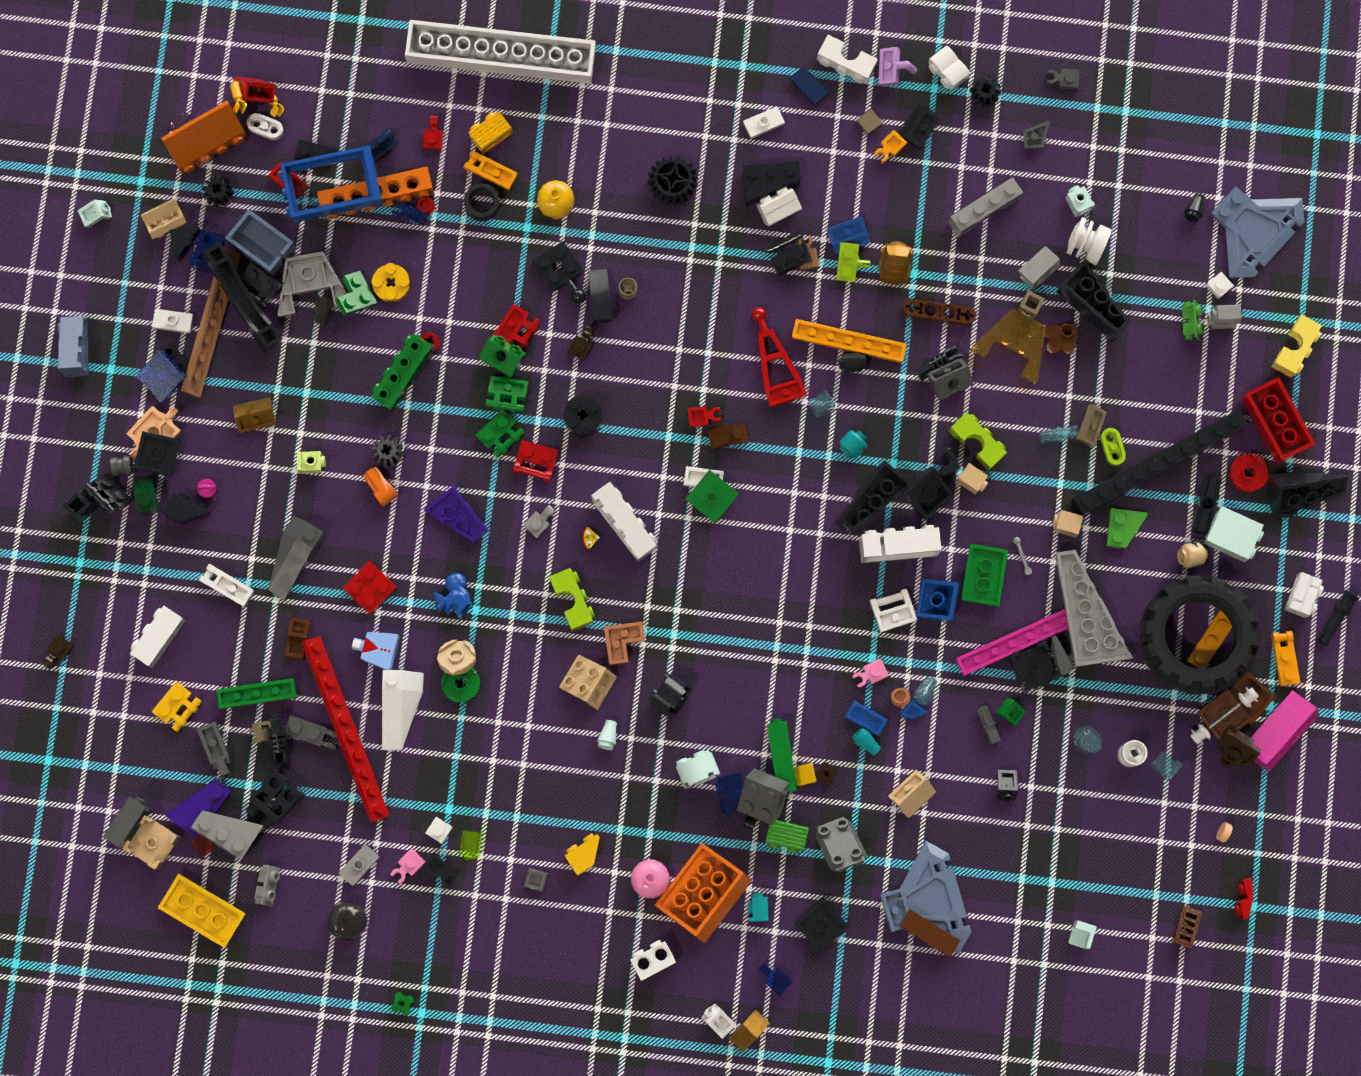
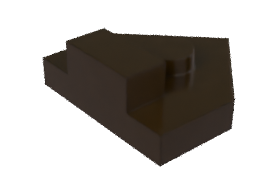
M1228 729L1217 742L1222 768L1230 767L1231 765L1250 766L1260 755L1261 749L1253 745L1254 740L1239 730L1234 733Z

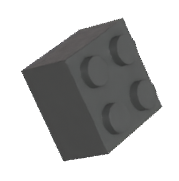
M754 768L745 777L737 811L773 825L781 816L789 782Z

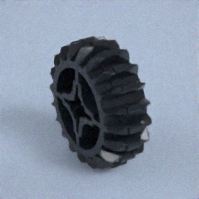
M670 155L669 160H666L663 156L662 163L657 160L656 166H651L652 172L648 173V177L651 179L648 180V185L652 186L649 187V190L654 192V198L660 196V203L665 199L666 205L673 201L675 206L677 205V200L683 204L684 198L690 200L689 194H695L694 189L698 187L696 183L698 176L695 175L697 171L696 169H691L693 167L692 163L686 165V158L680 161V156L678 155L676 160H673V156ZM672 168L669 173L661 174L664 170ZM678 169L686 174L688 180L678 174ZM674 174H675V179H676V180L674 181V183L672 184V187H671V182H670V181L672 180V178H673V176H674ZM658 181H661L662 184L668 187L667 192L659 186ZM685 187L682 191L673 193L676 188Z

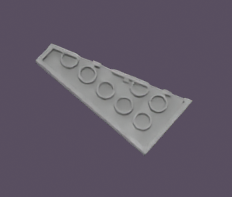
M1076 550L1055 553L1075 667L1132 659L1131 653L1128 651L1122 636H1120L1115 627V623L1104 602L1099 597L1096 587L1086 573V569Z

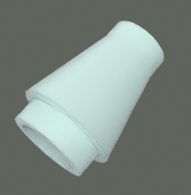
M606 720L597 740L599 748L613 750V747L616 746L617 722Z

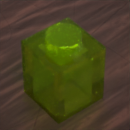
M462 831L459 854L464 855V859L475 860L476 857H480L482 832Z

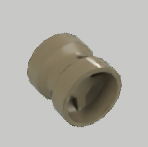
M627 277L619 283V295L624 300H633L638 291L637 282Z

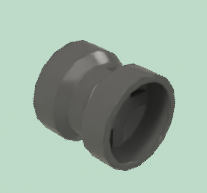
M130 455L120 459L117 457L110 458L113 477L120 476L123 473L126 475L133 474V463Z

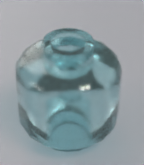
M1081 726L1075 731L1073 735L1074 745L1083 753H1097L1102 748V736L1091 726Z

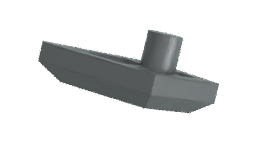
M1050 121L1023 130L1024 149H1043Z

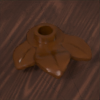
M1069 323L1062 326L1053 324L1041 332L1043 336L1050 339L1047 344L1048 353L1056 354L1063 350L1065 354L1069 355L1075 350L1077 329L1074 325Z

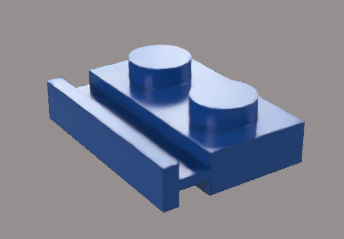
M862 216L826 228L834 254L839 253L840 242L859 244V246L871 242Z

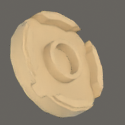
M456 639L446 642L438 651V664L447 674L461 675L468 672L476 662V652L473 646L465 640L458 641Z

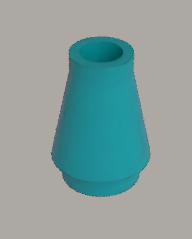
M863 727L852 737L855 741L854 744L868 751L873 756L881 748L868 729L865 730Z

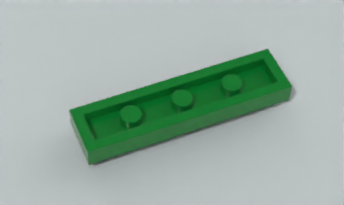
M291 678L217 689L219 709L297 698L295 679Z

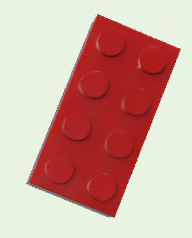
M1279 377L1246 393L1240 398L1276 465L1315 445L1312 436Z

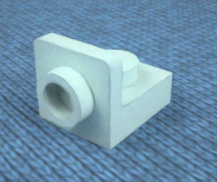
M94 199L78 210L84 226L89 228L103 218L110 219L112 217L109 205L103 200Z

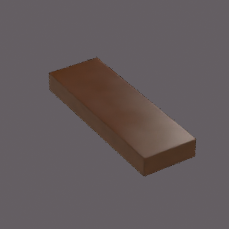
M911 909L908 910L899 925L949 958L960 942L959 939Z

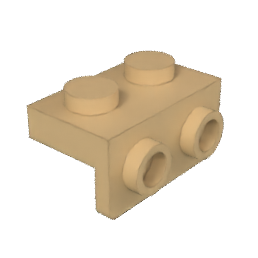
M171 199L141 214L152 239L160 238L169 230L180 228L183 224L187 223L175 199Z

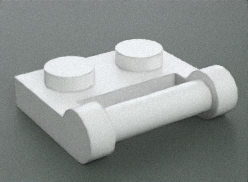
M906 588L893 595L877 600L875 598L869 600L880 633L917 621ZM904 600L905 604L880 612V606Z

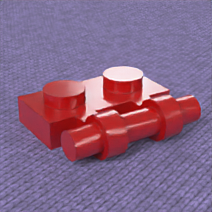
M513 304L493 335L503 337L509 344L514 340L518 343L516 346L523 350L524 347L528 346V341L533 333L537 332V327L541 321L534 318L531 323L528 322L527 319L530 314ZM523 326L527 330L521 337L518 335V333Z

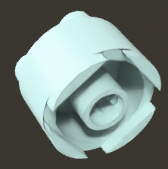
M702 750L693 754L694 758H683L676 761V769L684 789L691 788L690 785L694 783L699 785L715 778V775H720L712 752Z

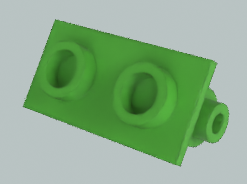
M1193 300L1192 305L1191 302H1184V306H1182L1183 320H1190V322L1183 323V336L1185 340H1193V337H1196L1200 341V335L1203 334V326L1199 319V316H1202V307L1196 300Z

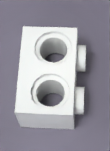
M658 940L650 944L651 949L645 952L641 949L632 954L634 958L630 960L641 981L676 963L665 941L661 943ZM658 949H664L667 953V957L662 961L655 957V952ZM641 958H646L649 961V967L645 970H641L638 967V961Z

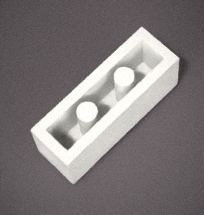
M165 606L157 609L153 615L154 620L152 623L144 627L142 637L136 640L130 648L132 650L130 652L131 655L151 668L154 667L186 622V620Z

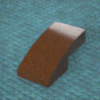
M291 617L284 654L286 659L304 661L305 652L301 642L308 639L310 620Z

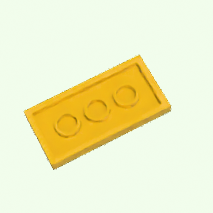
M181 874L177 875L158 906V909L224 948L227 947L246 916V913Z

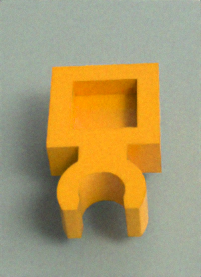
M893 130L881 142L880 145L883 148L877 149L874 157H877L878 154H883L884 158L881 160V163L884 164L889 154L895 157L907 145V142Z

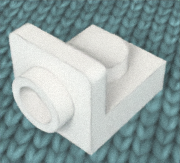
M716 1004L708 1007L701 1017L722 1039L736 1025Z

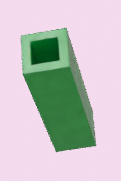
M782 718L772 719L766 726L774 777L789 782L787 793L796 792L797 787L787 721H782Z

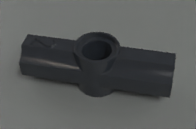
M1204 477L1191 531L1200 535L1208 534L1213 512L1217 506L1216 500L1222 481L1218 477ZM1203 501L1210 504L1209 510L1202 506Z

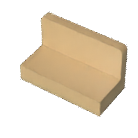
M915 770L888 797L902 810L905 816L910 818L936 791L927 778Z

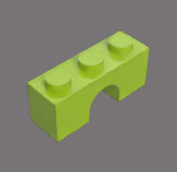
M966 412L950 428L949 432L961 444L971 438L979 440L982 445V451L976 456V459L989 472L1007 454L1005 451L1006 447L1000 441L996 442L992 438V433L986 427L982 428L978 424L979 420L973 414L970 415Z
M571 568L549 576L557 597L569 594L575 599V605L570 610L564 612L571 631L573 632L592 624V618L595 615L591 606L587 608L585 603L587 596L584 589L580 590L577 583L580 580L577 572H572Z

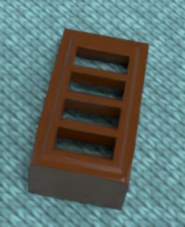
M1183 905L1171 942L1192 949L1202 912ZM1186 912L1196 915L1195 919L1185 916ZM1184 920L1192 922L1193 926L1184 924ZM1182 927H1184L1186 929L1191 930V932L1187 933L1181 931ZM1180 934L1189 937L1188 941L1179 938Z

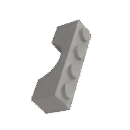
M1012 177L950 216L948 224L959 238L992 213L1003 208L1005 209L1018 201L1023 191Z

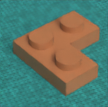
M642 621L604 627L609 666L629 663L626 644L645 641Z

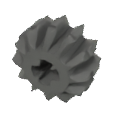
M391 435L387 436V440L380 436L381 442L379 443L375 440L374 444L377 447L371 448V451L375 453L372 455V458L378 459L376 463L378 465L383 463L385 468L388 467V463H391L392 467H394V460L401 462L398 456L404 455V452L400 450L403 445L402 443L397 444L398 438H394L391 441ZM386 448H389L390 450L389 455H386L385 453Z

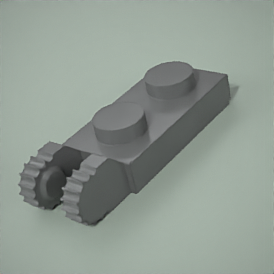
M290 715L286 726V734L288 736L319 747L324 746L336 750L337 746L335 744L323 741L325 735L337 739L336 732Z

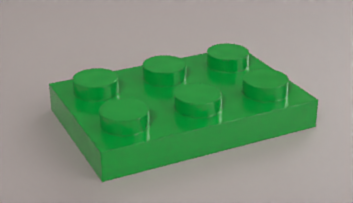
M975 544L969 545L961 601L993 607L1000 606L1008 550Z

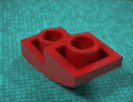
M1252 878L1241 879L1240 884H1238L1239 894L1243 895V899L1236 900L1234 910L1236 916H1239V920L1248 919L1253 901Z

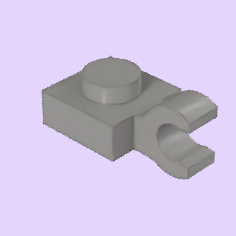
M548 505L541 515L535 512L523 526L538 539L550 526L547 520L555 513V510Z

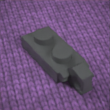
M212 722L198 728L197 731L210 764L214 769H219L221 776L229 775L230 771L227 764L231 763L230 756L217 723Z

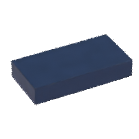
M804 66L790 77V81L814 106L829 93Z

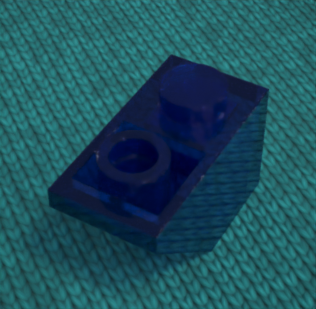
M740 772L717 777L718 782L714 783L717 794L721 793L720 809L722 813H726V817L732 814L740 800L743 789Z

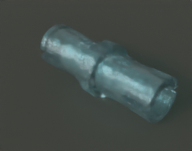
M1078 426L1056 427L1054 430L1039 432L1041 444L1052 441L1062 442L1063 439L1078 437Z

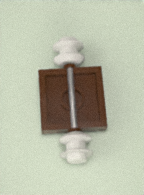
M1245 687L1246 692L1244 694L1239 692L1240 700L1238 701L1227 688L1197 712L1206 724L1205 727L1198 724L1199 729L1196 731L1191 729L1193 734L1190 736L1197 745L1200 742L1204 745L1203 740L1205 738L1211 740V734L1209 733L1211 731L1220 739L1228 729L1235 733L1252 720L1251 716L1243 708L1244 705L1252 708L1251 703L1253 701L1258 702L1257 698L1259 695L1252 687L1250 689Z

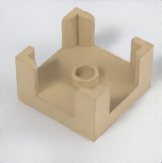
M144 815L139 822L141 824L140 828L132 840H128L122 849L146 862L151 868L159 871L181 837L149 816Z

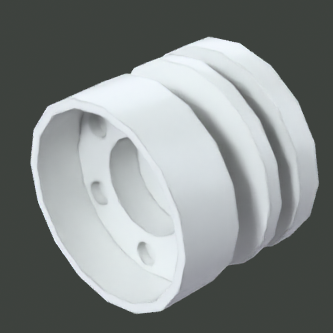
M1082 217L1071 233L1066 253L1071 255L1074 248H1077L1075 257L1078 258L1084 251L1086 252L1085 259L1087 262L1097 265L1112 229L1100 225L1096 231H1093L1094 222L1090 221L1086 228L1084 227L1086 218Z

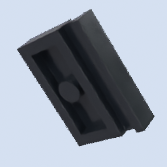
M917 104L898 134L905 141L921 150L941 117Z

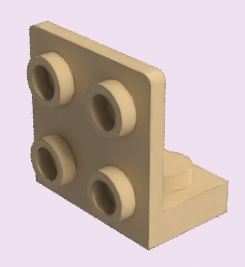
M578 655L559 687L598 710L617 676L607 668Z

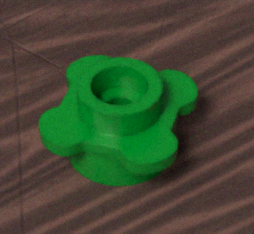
M401 992L396 993L391 1009L394 1012L400 1011L404 1015L409 1014V1008L414 1001L413 997L404 996Z

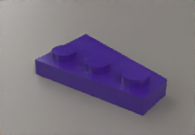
M455 486L449 488L423 509L473 543L489 532Z
M214 780L165 816L197 839L200 834L190 829L200 812L206 811L216 814L232 793V790L218 780Z

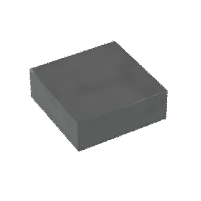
M529 868L523 887L543 892L548 873Z

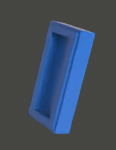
M855 700L844 717L865 730L868 729L870 733L877 737L888 719Z

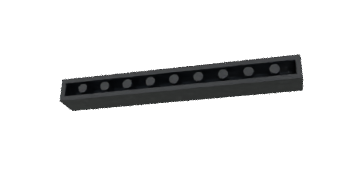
M1240 409L1078 495L1071 501V504L1077 514L1084 517L1236 435L1249 425Z

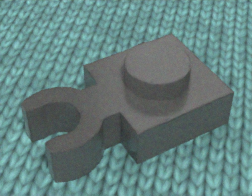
M1061 68L1060 73H1057L1055 70H1048L1047 75L1053 76L1054 79L1047 80L1046 84L1052 86L1059 83V89L1078 90L1080 70Z

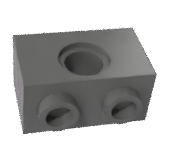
M962 358L927 373L932 392L939 400L948 398L950 395L965 390L974 384L969 367Z

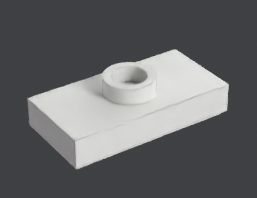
M774 107L744 120L743 124L750 139H753L785 125V122L778 107Z
M155 309L152 328L191 334L194 315Z

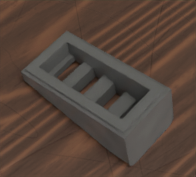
M1053 636L1049 639L1055 668L1059 669L1062 677L1072 672L1074 667L1057 636Z

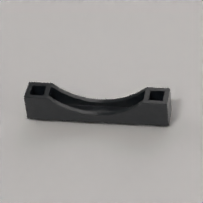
M221 242L205 250L201 255L262 352L264 353L279 344L282 340L281 336L249 294Z

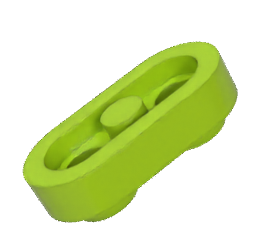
M1107 428L1100 436L1105 458L1110 465L1119 466L1126 458L1122 439L1116 429ZM1107 436H1111L1113 441L1109 442ZM1112 454H1116L1118 459L1114 460Z

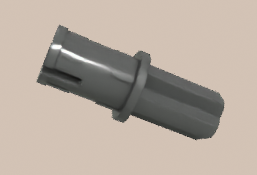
M982 706L978 708L977 713L983 725L981 728L985 730L990 745L1001 741L1002 739L995 726L996 722L993 721L988 707Z

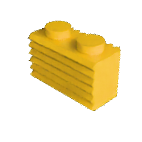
M498 111L497 113L492 112L485 117V121L481 124H474L468 133L480 152L485 154V152L512 135L513 131L512 127Z

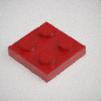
M369 561L343 589L365 611L372 615L397 589V586Z

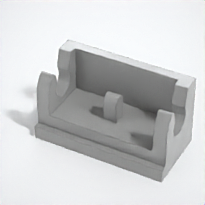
M1045 246L1018 270V273L1021 275L1020 279L1034 291L1060 267V259Z

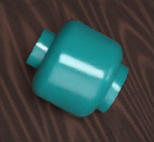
M850 430L840 440L841 447L839 449L849 458H857L867 448V443L865 442L867 437L860 431L856 433Z

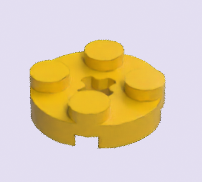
M388 263L381 266L374 273L372 285L378 298L386 302H396L402 300L408 294L410 280L405 269L399 265ZM394 279L395 286L387 287V280Z

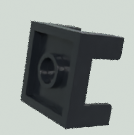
M1046 641L1020 653L1017 652L1007 658L1022 693H1026L1061 677L1059 669L1054 667L1047 652L1050 649Z

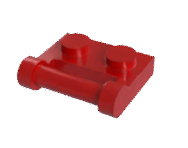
M522 440L513 473H522L544 479V482L550 483L559 450ZM524 461L546 467L547 471L543 472L524 467L521 464Z

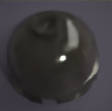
M346 901L333 907L327 922L333 936L339 940L351 941L364 933L368 920L366 912L361 906L354 902Z

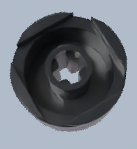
M579 396L572 398L567 403L564 409V423L567 430L573 436L588 438L600 429L602 412L598 402L594 399ZM582 414L586 415L584 420H580Z
M667 673L661 680L662 685L658 690L655 689L649 698L653 708L667 718L672 719V713L674 715L678 714L688 700V697H686L687 692L691 693L693 688L674 674L669 675Z

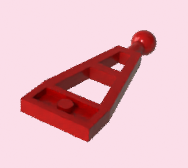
M757 307L752 311V318L758 322L761 331L758 333L764 391L770 408L805 398L807 395L801 377L773 329L768 330L765 322L767 316L765 309ZM770 337L778 352L766 355L764 339ZM782 359L794 380L770 387L767 363Z

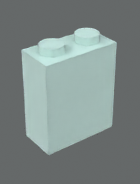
M1221 506L1216 511L1203 544L1246 562L1255 555L1256 548L1254 546L1257 541L1260 542L1264 531H1261L1264 525Z

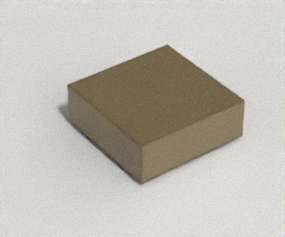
M872 109L856 120L867 136L883 124Z

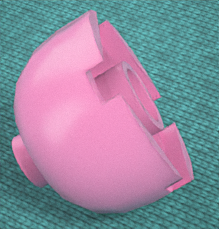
M644 860L634 867L631 874V884L639 896L654 899L661 896L667 890L669 873L661 862Z

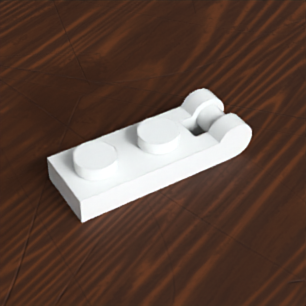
M208 564L204 576L201 575L199 581L245 607L255 591ZM213 574L217 575L214 582L210 580Z

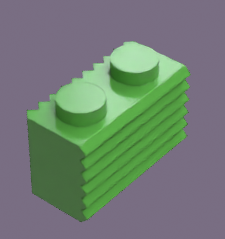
M776 820L773 825L769 824L765 843L769 844V848L780 850L781 846L788 848L787 852L799 854V851H804L809 828Z

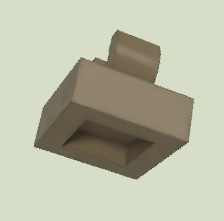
M270 721L252 724L253 728L249 730V732H254L255 739H252V742H269L268 728H271Z

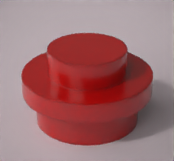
M422 197L417 201L416 209L419 214L428 216L434 212L435 203L429 197Z

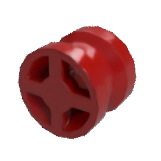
M427 332L421 336L435 346L431 354L439 350L440 342L436 334Z

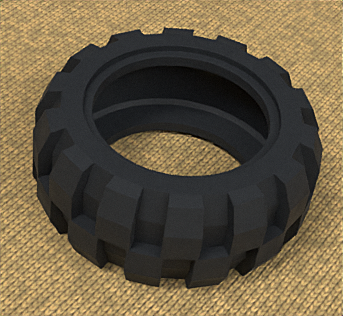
M1200 575L1187 576L1179 581H1173L1163 587L1152 598L1144 611L1140 623L1139 642L1140 649L1143 651L1146 660L1145 663L1151 672L1155 673L1162 680V683L1172 689H1178L1192 695L1214 694L1223 691L1237 683L1249 671L1256 660L1255 657L1260 648L1261 633H1259V619L1255 608L1250 606L1246 600L1247 597L1237 587L1235 589L1226 584L1225 580L1213 576L1211 578L1200 577ZM1194 602L1206 603L1218 608L1225 614L1230 621L1234 634L1233 648L1226 661L1212 668L1197 669L1184 665L1172 655L1165 640V625L1169 615L1182 605Z

